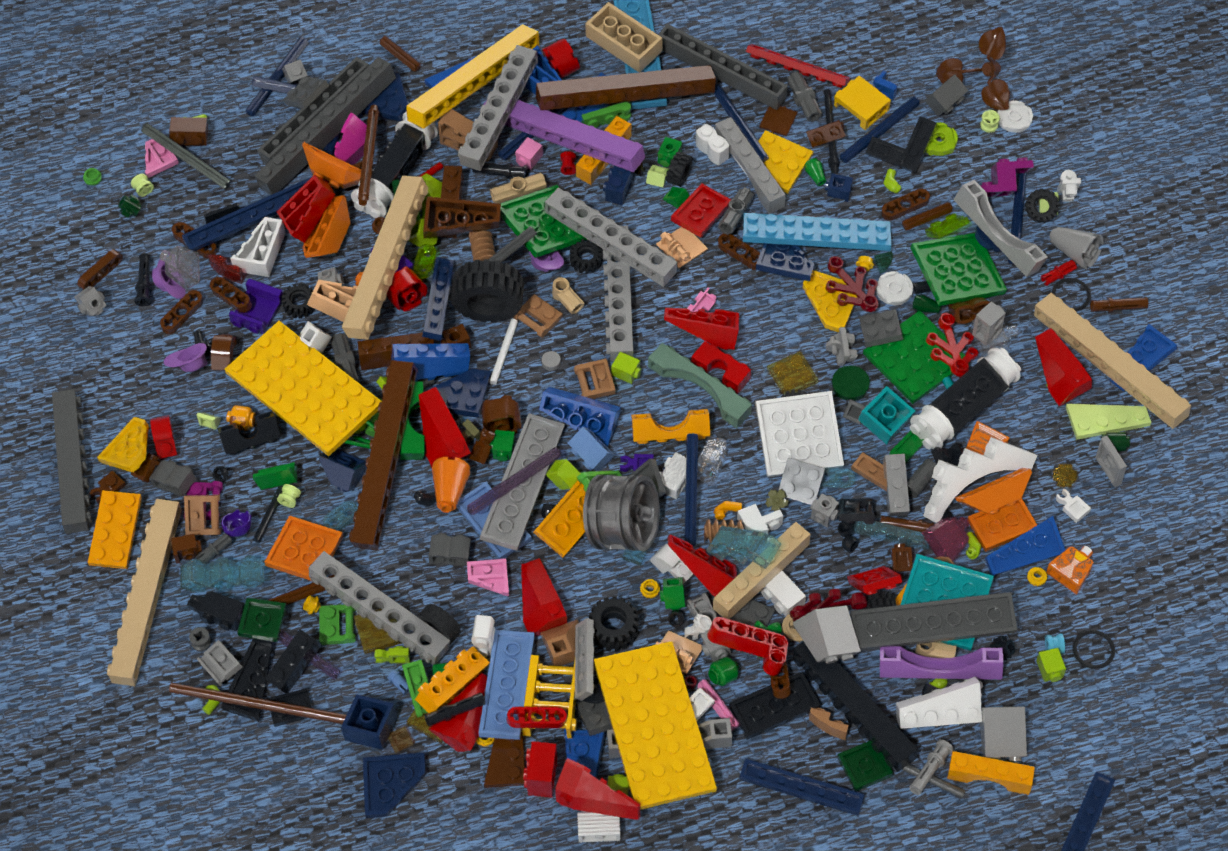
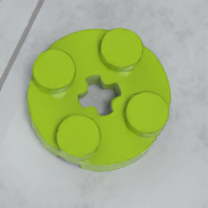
M937 122L926 153L936 156L953 153L958 140L956 131L953 128L947 127L945 123ZM937 137H940V139H944V140H943V141H937L936 139H937Z

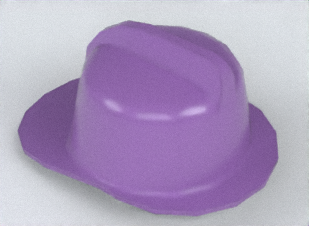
M529 251L531 263L538 270L548 272L549 270L561 268L564 264V260L558 251L537 258Z
M161 258L157 267L152 270L154 284L162 291H167L176 299L183 298L186 290L175 264L169 258Z
M198 343L174 352L164 359V365L168 367L179 366L185 372L197 371L207 365L204 354L207 346L204 343Z

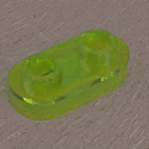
M424 244L418 249L413 270L421 279L429 277L432 273L437 257L436 248L433 245Z

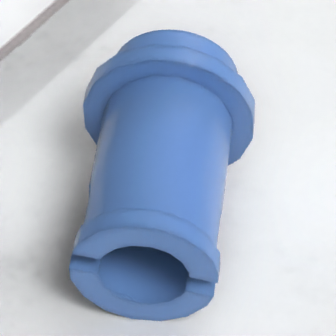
M393 670L387 677L389 683L397 687L403 695H406L409 692L406 679L401 675V671Z

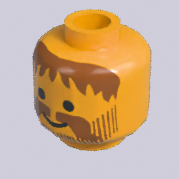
M235 405L231 411L227 412L226 421L230 424L236 422L238 430L248 431L255 425L254 416H256V413L253 412L251 407Z

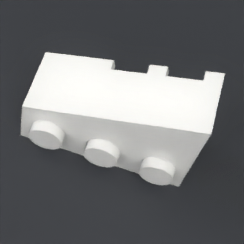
M264 217L251 233L252 236L249 240L244 242L239 252L230 258L234 271L264 277L270 276L286 233L283 220Z

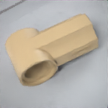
M563 277L554 280L552 287L553 298L560 301L571 314L579 312L584 307V302L571 289L568 280Z
M942 642L916 644L915 653L931 658L955 657L957 646ZM926 645L930 649H923L921 646Z

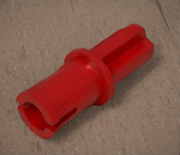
M1070 260L1059 267L1055 266L1053 270L1041 275L1042 282L1046 281L1044 285L1048 286L1058 279L1062 280L1065 275L1076 270L1077 265L1073 260Z

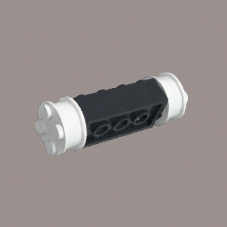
M407 111L403 114V120L398 122L395 127V139L393 142L388 143L385 154L379 157L375 169L372 168L367 204L365 206L359 204V187L351 193V199L357 210L363 211L375 219L384 217L387 214V207L391 205L394 198L392 181H400L402 176H408L422 155L423 150L431 146V139L438 135L435 121L426 128H421L407 121Z
M991 348L986 357L979 358L972 368L929 405H925L919 415L911 417L910 430L921 440L924 439L922 443L925 448L929 450L935 447L942 448L945 440H951L955 433L1002 392L1007 391L1011 382H1017L1020 379L1021 367L1009 356L1004 348Z

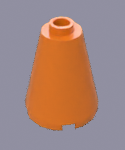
M442 457L433 462L432 475L437 507L442 512L449 513L454 511L458 505L470 476V465L460 458L455 457V460H448V457Z

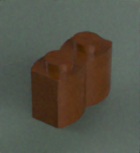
M977 297L966 302L950 304L948 309L949 313L954 316L956 323L966 324L973 321L976 315L990 301Z

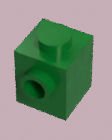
M665 137L658 151V164L669 167L676 152H682V142Z
M495 430L494 440L490 442V452L493 453V459L502 462L511 459L515 446L514 431Z
M682 577L663 579V590H660V600L665 602V609L678 610L681 607H685Z

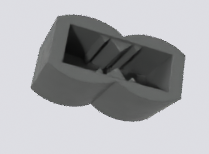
M162 460L149 477L154 487L163 491H169L177 496H184L196 479L190 467L177 465L171 460Z
M444 533L431 535L429 563L467 566L470 557L471 539L465 535L453 537L447 536Z

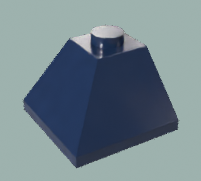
M336 449L330 456L323 454L319 458L331 485L336 486L338 490L343 492L354 489L367 468L366 460Z

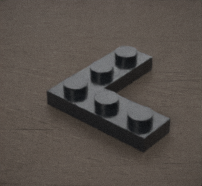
M920 116L906 149L872 136L865 153L876 159L916 173L937 126V122Z

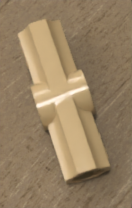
M538 173L526 178L514 177L510 183L490 189L493 203H502L547 187L543 174Z

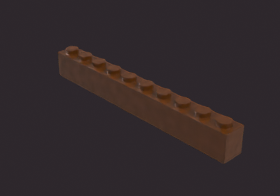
M711 65L541 82L536 83V100L541 111L715 92L716 77Z
M391 360V364L386 370L387 381L382 388L383 399L378 406L379 417L374 423L375 435L370 441L371 452L370 456L366 459L367 470L366 474L362 477L363 488L362 492L358 495L359 506L353 517L355 522L354 528L351 529L349 534V540L355 548L378 551L418 371L413 362Z

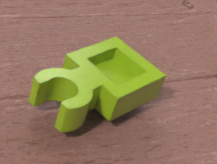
M396 646L389 648V651L377 649L375 650V662H390V664L410 663L409 648Z

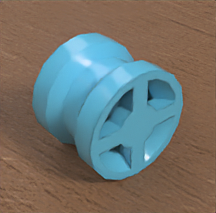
M1057 634L1053 637L1045 635L1046 650L1058 648L1060 654H1064L1065 641L1063 634Z

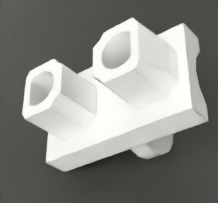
M1065 170L1061 174V182L1057 192L1062 193V202H1073L1074 197L1077 196L1081 178H1077L1074 171Z

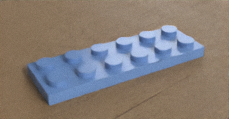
M495 630L479 737L520 740L522 728L509 726L506 719L510 708L524 707L535 633ZM514 714L515 720H519L518 715Z

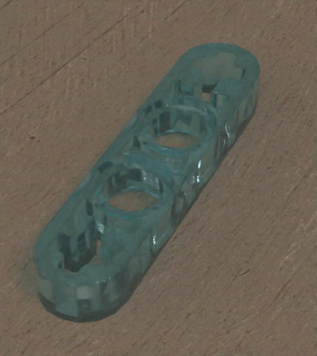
M856 521L854 531L859 535L897 544L906 543V546L922 550L928 549L931 540L930 536L925 533L876 521L870 525L865 524L863 521Z

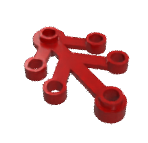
M943 313L938 320V324L944 330L948 343L932 332L928 334L926 342L932 346L936 344L948 352L952 358L945 355L939 348H934L930 357L935 361H943L950 366V370L954 375L961 377L969 370L968 363L976 359L978 350L970 347L966 351L964 358H960L959 353L966 345L971 344L974 337L970 332H965L961 340L956 344L952 331L955 318L950 313Z

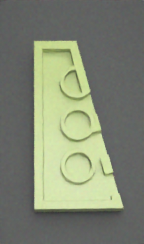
M1066 404V410L1076 440L1106 434V432H1120L1151 425V420L1145 406Z

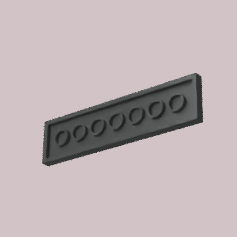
M1011 592L850 611L860 651L880 649V647L907 646L1017 633Z

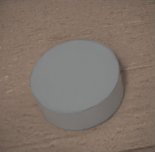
M549 351L542 356V366L546 370L553 371L559 368L561 359L558 353Z

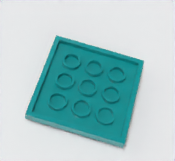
M916 554L900 605L989 595L994 576ZM975 638L941 642L971 651Z

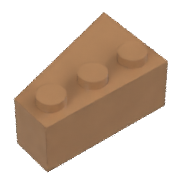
M453 109L449 110L438 121L440 144L459 151V148L463 147L467 133H470L473 128V121ZM497 141L495 142L486 162H489L490 158L497 149Z

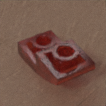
M209 254L210 266L218 274L242 284L244 279L242 268L236 265H228L227 258L221 255Z

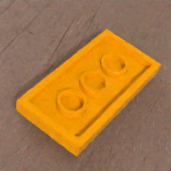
M579 481L572 486L533 531L534 534L562 558L585 532L583 505L586 492L583 483L581 484Z
M102 490L87 562L88 565L128 569L142 500L141 494Z

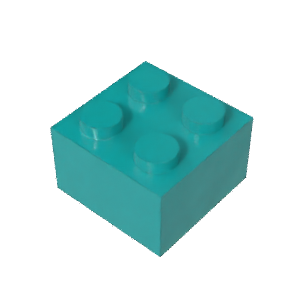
M886 386L862 410L858 420L887 445L911 420L915 410Z

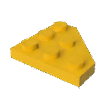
M765 130L758 141L768 155V160L764 162V165L783 192L789 194L805 169L804 164L813 156V151Z
M814 270L811 280H804L803 289L824 327L839 333L840 327H846L855 305L849 303L846 306L838 305V295L845 293L850 297H858L855 294L841 291L828 293L825 289L828 281L832 280L844 285L846 283L842 279Z
M133 417L97 457L99 462L132 473L139 469L142 462L146 459L148 423L144 419Z

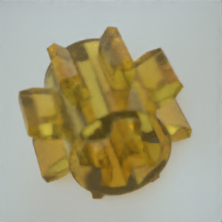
M1058 464V468L1053 471V481L1058 482V487H1072V484L1077 479V471L1072 469L1073 465Z

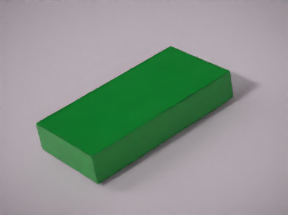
M910 430L890 451L889 455L905 454L906 464L922 448V441L924 439L921 440Z

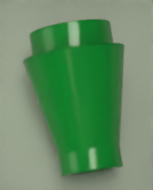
M817 158L807 161L804 164L807 174L817 186L825 184L826 179L821 161H818Z

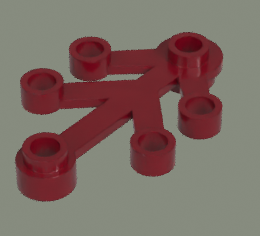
M837 256L831 257L827 265L829 271L837 273L846 285L830 280L826 284V291L828 293L841 291L855 294L858 297H850L845 293H841L837 298V303L840 306H846L849 303L860 306L866 312L876 311L879 303L874 294L878 282L875 279L867 280L866 289L868 291L866 295L862 291L866 269L862 266L856 267L854 272L856 280L854 282L843 270V260Z
M831 589L828 591L829 597L821 602V595L819 593H812L808 596L809 601L805 605L795 606L789 614L794 622L815 609L851 605L852 609L859 610L867 606L866 597L863 593L858 592L852 594L851 599L834 602L841 598L840 589Z

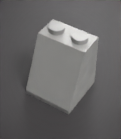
M847 605L815 609L793 622L795 629L817 662L826 661V664L838 661V659L849 661L854 658L853 655L861 652Z
M981 707L982 722L979 723L983 757L1001 760V757H1009V761H1021V757H1027L1025 707Z

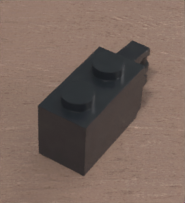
M211 591L206 593L205 597L192 594L187 606L199 613L203 622L218 624L227 631L230 629L237 631L245 604Z

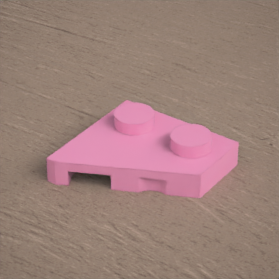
M153 139L145 142V174L148 178L179 164L178 159L173 153Z
M506 559L467 562L468 583L504 596H509Z

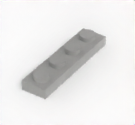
M589 618L575 625V699L581 701L592 695L594 691L593 620Z

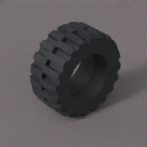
M490 259L467 262L464 266H460L453 275L451 302L459 313L464 317H470L471 320H480L481 322L505 321L507 318L510 319L516 315L522 308L524 280L520 272L516 268L510 267L507 263L503 264L497 260L490 261Z

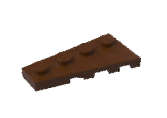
M521 729L520 740L494 738L484 788L524 786V747Z

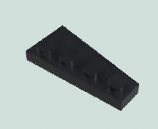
M252 639L242 660V668L236 673L227 693L259 699L264 698L267 682L265 678L269 671L273 649L272 643L260 639ZM224 702L221 705L222 710L257 722L260 720L261 709Z

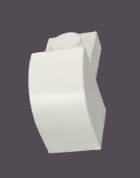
M309 321L299 334L302 342L311 348H315L320 353H323L332 339V336Z
M756 504L738 510L737 520H741L744 526V533L749 537L766 539L768 538L769 530H776L782 525L783 514L780 510L762 516Z
M668 544L662 546L650 559L663 574L668 571L674 578L682 577L683 584L693 575L692 571Z

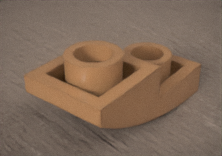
M810 709L809 720L814 725L834 737L846 740L849 725L839 720L830 721L831 713L825 709Z

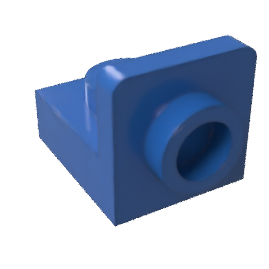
M883 70L880 76L877 75L875 77L873 85L893 101L896 97L897 85L886 80L887 72Z

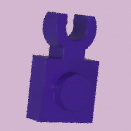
M634 454V459L625 455L620 456V462L627 463L626 465H620V471L627 472L633 469L634 472L648 459H653V454Z

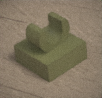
M467 419L463 423L467 430L463 431L462 435L469 444L474 438L480 440L481 431Z

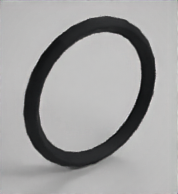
M1076 278L1059 280L1053 286V295H1055L1056 289L1060 284L1069 281L1076 282L1085 288L1087 300L1083 305L1073 309L1080 311L1090 303L1091 292L1083 281Z
M1088 630L1080 633L1075 638L1073 653L1081 665L1091 669H1100L1108 666L1114 659L1115 646L1107 634L1097 630ZM1089 634L1104 637L1111 647L1109 659L1099 665L1086 663L1077 652L1079 640Z

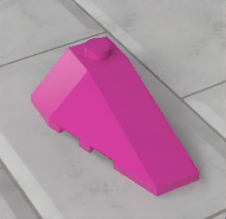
M353 113L349 114L342 127L341 133H343L341 142L336 143L334 157L351 165L357 163L364 155L367 127Z

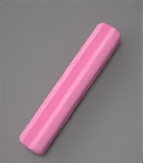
M706 679L700 681L698 689L701 688L715 700L712 707L720 718H730L731 731L738 728V720Z

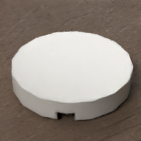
M1009 101V109L998 110L1000 116L998 124L1009 132H1023L1032 124V110L1021 101Z
M896 271L881 275L876 288V293L880 300L889 305L904 304L911 298L913 292L911 279L907 275L899 274Z

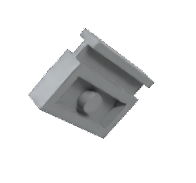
M219 640L207 649L201 658H197L198 662L219 686L222 685L225 679L228 680L242 668L241 664Z

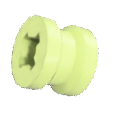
M993 110L985 111L982 114L980 123L982 130L990 133L996 131L1000 120L999 114Z
M138 174L131 181V186L136 189V193L140 197L150 194L154 188L152 182L148 181V177L145 174Z
M284 484L282 494L278 495L277 501L283 506L294 508L296 498L300 497L301 491L295 486Z

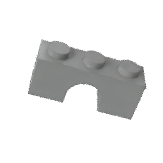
M905 454L885 455L883 458L884 479H886L887 515L888 517L907 516L910 508Z

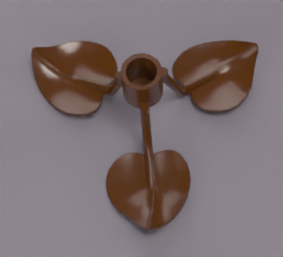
M997 27L985 32L979 39V49L982 54L987 55V59L990 62L984 63L982 68L962 70L963 64L961 60L949 58L939 65L936 74L937 78L944 84L954 74L963 82L964 76L962 73L982 71L984 75L991 76L987 81L988 86H985L981 91L984 103L996 110L1009 109V87L1004 80H993L1001 71V65L995 60H999L1004 55L1006 49L1003 27Z

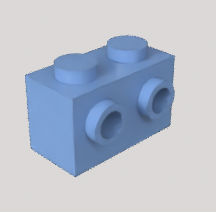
M584 426L568 442L572 447L570 451L576 457H581L584 460V466L590 471L592 469L600 471L614 457L611 450L589 428Z

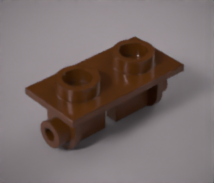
M840 120L806 131L812 148L846 136L843 130L845 128L844 123L840 122Z

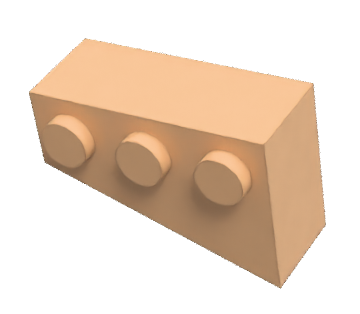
M318 280L307 305L344 322L358 286L348 287L342 286V283Z

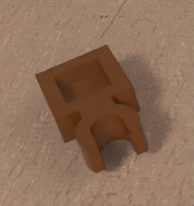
M482 429L480 440L475 442L469 459L485 464L490 455L491 446L489 444L493 440L495 433Z
M111 471L97 482L99 488L92 489L89 494L92 498L97 494L100 495L96 498V502L100 504L102 490L119 492L126 484L115 472Z

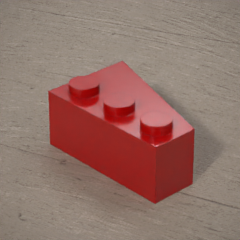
M314 175L277 211V214L283 220L291 236L305 243L332 201L335 193L328 182Z

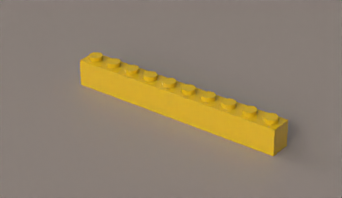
M523 24L408 104L406 106L407 121L421 128H426L500 75L504 64H507L510 52L514 51L516 45L533 49L537 45L539 46V31Z

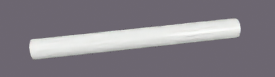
M511 319L489 381L490 384H497L518 323L516 319Z

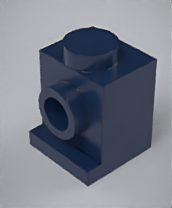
M832 173L830 180H826L825 191H828L827 196L843 199L845 202H848L852 190L853 177Z

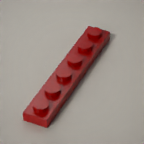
M754 44L747 46L746 52L750 53V56L753 58L767 59L766 62L773 65L777 63L782 64L783 68L787 70H793L794 68L799 70V73H802V75L809 76L811 74L816 76V79L826 82L828 80L837 87L846 86L850 81V77Z

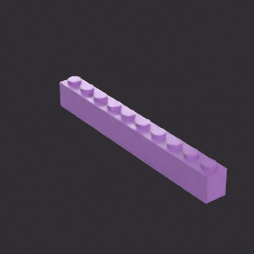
M519 99L505 123L506 126L631 172H634L645 159L643 145L638 142L613 135L607 131L588 126L549 110L540 111L539 107L522 102Z

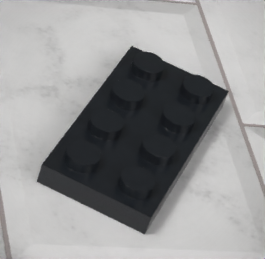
M803 672L789 677L791 694L786 698L779 699L774 697L772 686L769 685L729 702V707L738 720L739 726L747 740L809 714L811 708H820V703ZM783 684L779 685V689H783Z

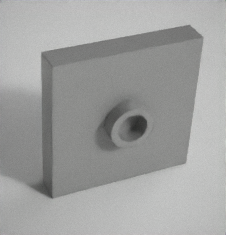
M1108 436L1102 437L1095 458L1112 485L1117 487L1122 484L1127 465Z

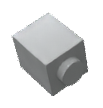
M301 59L284 65L282 68L287 82L291 84L308 76Z

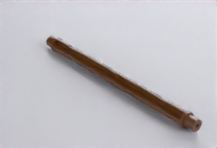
M371 105L368 111L358 193L361 206H365L369 200L379 117L377 105Z

